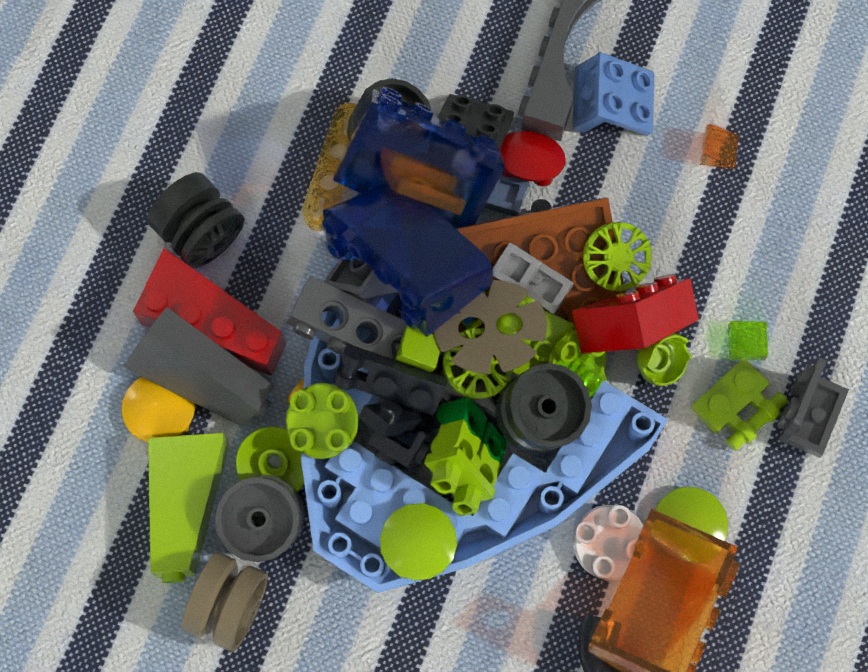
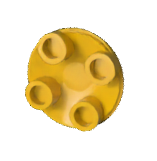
M144 377L137 379L128 388L122 402V417L126 427L136 438L148 442V438L185 435L189 430V425L195 411V403Z

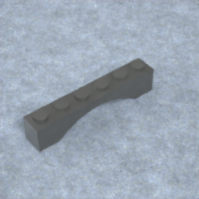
M563 0L560 8L554 7L548 26L553 28L551 36H544L538 56L543 57L540 67L534 65L528 85L533 87L530 97L524 95L519 107L518 115L523 117L522 130L538 132L552 139L562 140L574 98L567 82L564 68V46L580 18L601 0Z

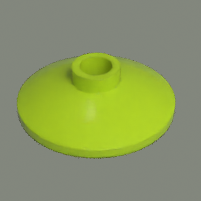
M277 426L263 427L246 437L240 445L236 456V470L240 480L260 474L279 476L292 484L297 492L303 487L302 452L295 450L291 446L286 428ZM271 455L279 456L282 460L281 466H272L269 463V457Z

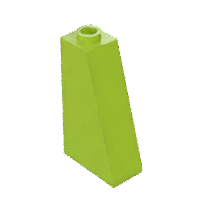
M224 433L148 438L151 574L157 578H162V583L185 582V576L196 574L228 452V440Z

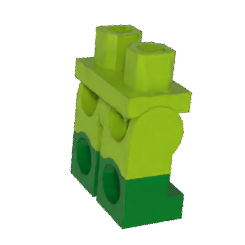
M470 397L438 405L435 417L440 421L441 427L439 434L431 444L432 453L427 454L424 462L433 473L430 484L437 492L443 494L451 493L454 496L452 509L459 516L477 513L480 501L493 499L495 494L494 485L507 446V441L490 421L487 422V417Z

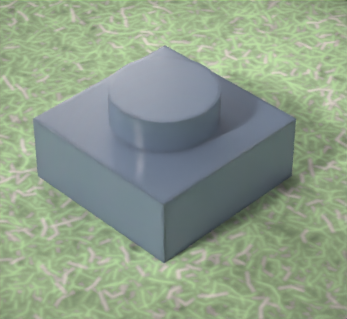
M495 171L485 201V208L511 216L519 215L529 181L517 177H506L500 172Z

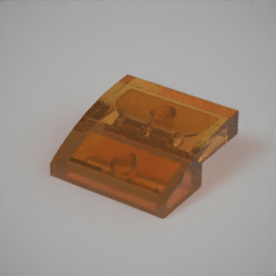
M383 147L380 153L383 172L388 184L396 193L461 215L466 201L453 193L458 181L457 177L445 169Z

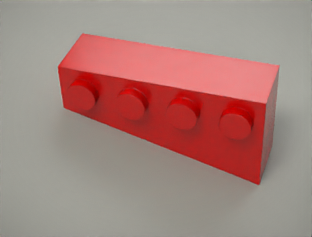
M163 248L133 310L141 325L150 328L163 310L168 307L249 368L272 376L286 346L282 332Z

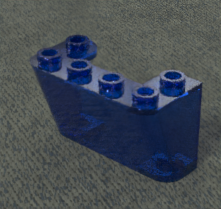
M385 86L382 87L381 91L374 89L334 173L333 181L367 196L370 188L431 217L432 228L438 231L475 224L505 169L502 153L497 149L499 144L485 135L480 134L477 138L466 133L467 128L453 119L448 118L444 122L434 117L435 112L423 104L416 102L412 106L402 101V95L393 89Z
M398 179L390 180L323 210L324 219L322 224L326 233L327 241L325 245L329 253L337 260L340 258L345 261H350L353 258L360 262L364 260L373 268L374 274L384 285L390 284L399 292L403 309L400 311L404 322L412 329L418 328L426 337L493 284V268L486 255Z

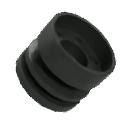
M199 172L185 175L164 190L153 203L147 217L150 227L164 242L172 243L171 248L178 256H181L183 262L192 268L204 266L222 254L238 237L245 221L243 215L236 208H233L231 202L228 199L220 198V192L203 173Z

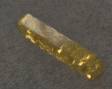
M354 103L342 104L335 111L303 204L302 213L305 224L314 231L327 230L335 221L356 157V152L352 149L348 136L344 134V120H348L355 109L356 104ZM337 144H344L349 148V153L344 158H334L330 154L331 148ZM326 175H334L339 179V183L334 189L326 190L319 185L320 180ZM321 197L325 199L323 207L327 216L321 215L319 220H314L311 211H318Z

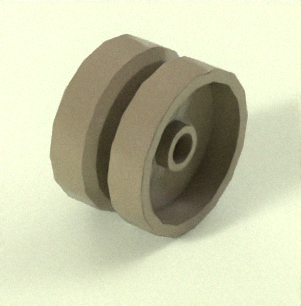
M220 552L213 554L192 590L183 615L182 630L200 639L213 630L214 644L233 653L243 642L255 619L266 590L268 573L249 565L238 574L236 559Z

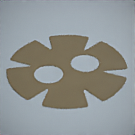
M493 280L489 296L486 298L480 284L474 282L456 290L446 299V302L458 310L460 314L446 311L437 312L434 322L435 339L442 352L464 345L452 359V363L460 368L475 373L488 374L492 357L495 355L502 371L507 372L522 366L537 354L536 350L521 339L540 342L545 340L547 333L545 311L539 301H534L517 308L528 294V291L519 285ZM506 313L518 315L523 321L522 329L514 335L500 333L496 328V321L501 315ZM468 317L479 318L485 325L484 333L476 339L464 338L458 331V326L463 319Z

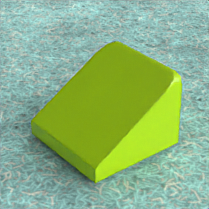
M407 324L395 360L428 372L434 371L440 353L435 334Z

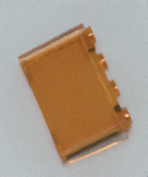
M651 509L637 539L633 556L609 608L605 609L590 641L588 652L620 672H695L706 646V643L700 641L704 628L712 631L720 613V610L713 606L718 595L726 598L741 564L734 561L739 547Z

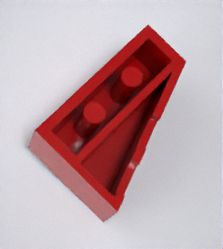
M675 274L656 277L654 282L638 285L635 287V290L572 310L581 354L646 348L699 320L691 279H676Z

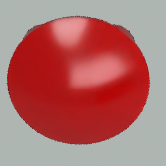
M518 131L505 137L498 156V170L506 177H517L544 187L550 185L553 182V178L562 172L566 157L561 146L552 138L538 132Z

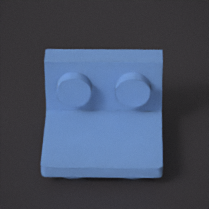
M602 52L597 53L575 67L573 130L585 133L607 122L646 136L653 133V71Z

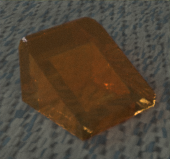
M707 124L703 133L700 165L735 169L739 135L716 125Z

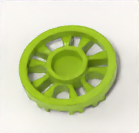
M624 222L607 223L597 228L587 239L583 250L584 268L590 279L598 286L611 291L627 290L639 285L646 274L649 273V269L652 266V247L644 233L637 227ZM622 228L632 232L629 240L625 243L621 240ZM613 229L616 242H611L608 230ZM599 235L607 244L603 250L592 246ZM640 239V245H638L634 249H631L629 247L635 241ZM644 251V263L635 261L634 255L637 252ZM590 254H602V260H590ZM604 264L606 272L598 278L592 269ZM631 264L641 269L638 275L629 269ZM611 271H616L613 283L608 284ZM623 271H626L631 281L621 284L620 275Z
M471 328L461 332L460 335L467 339H476V335L481 336L485 328ZM458 346L444 352L443 370L445 377L448 378L447 381L451 387L465 397L472 399L489 398L499 393L510 381L512 370L505 372L504 376L497 373L494 367L499 363L497 360L494 361V357H492L488 374L475 373L463 369V375L454 378L450 367L455 365L452 363L454 357H451V353H458L462 347ZM491 374L497 381L498 385L496 387L487 375ZM467 376L472 378L467 388L461 386ZM477 379L484 381L486 392H475Z

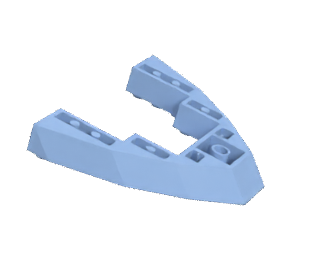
M357 231L353 232L335 258L332 269L357 234ZM402 291L383 295L376 307L394 315L403 301ZM331 311L322 313V320L327 326H339V318L335 313ZM365 327L356 329V335L361 342L366 344L373 342V335L369 329ZM316 337L311 340L305 361L303 389L316 383L336 385L334 377L338 368L343 366L341 361L342 355L328 349V343ZM364 368L358 369L359 371L365 372L367 374L369 372V370ZM603 380L591 399L590 422L584 432L570 444L561 447L546 473L513 453L497 477L494 485L495 494L493 499L482 501L478 512L474 513L473 516H459L452 509L453 503L394 466L383 462L374 456L372 452L354 441L344 452L332 458L316 459L302 453L301 463L313 551L377 593L422 581L400 578L388 567L381 554L380 535L384 523L394 511L408 504L424 503L437 507L446 514L456 530L457 548L453 562L435 577L468 568L558 526L647 453L668 419ZM355 388L351 390L343 389L349 394L356 405L359 420L358 431L363 424V421L359 419L363 406L376 404L380 397Z

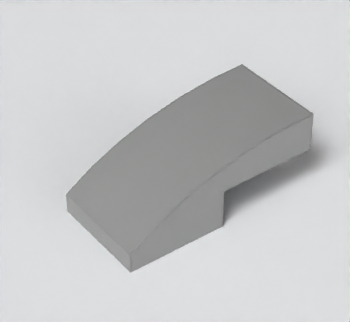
M510 242L490 272L491 275L501 281L510 282L528 291L527 296L535 301H539L543 308L554 315L574 285L572 281Z

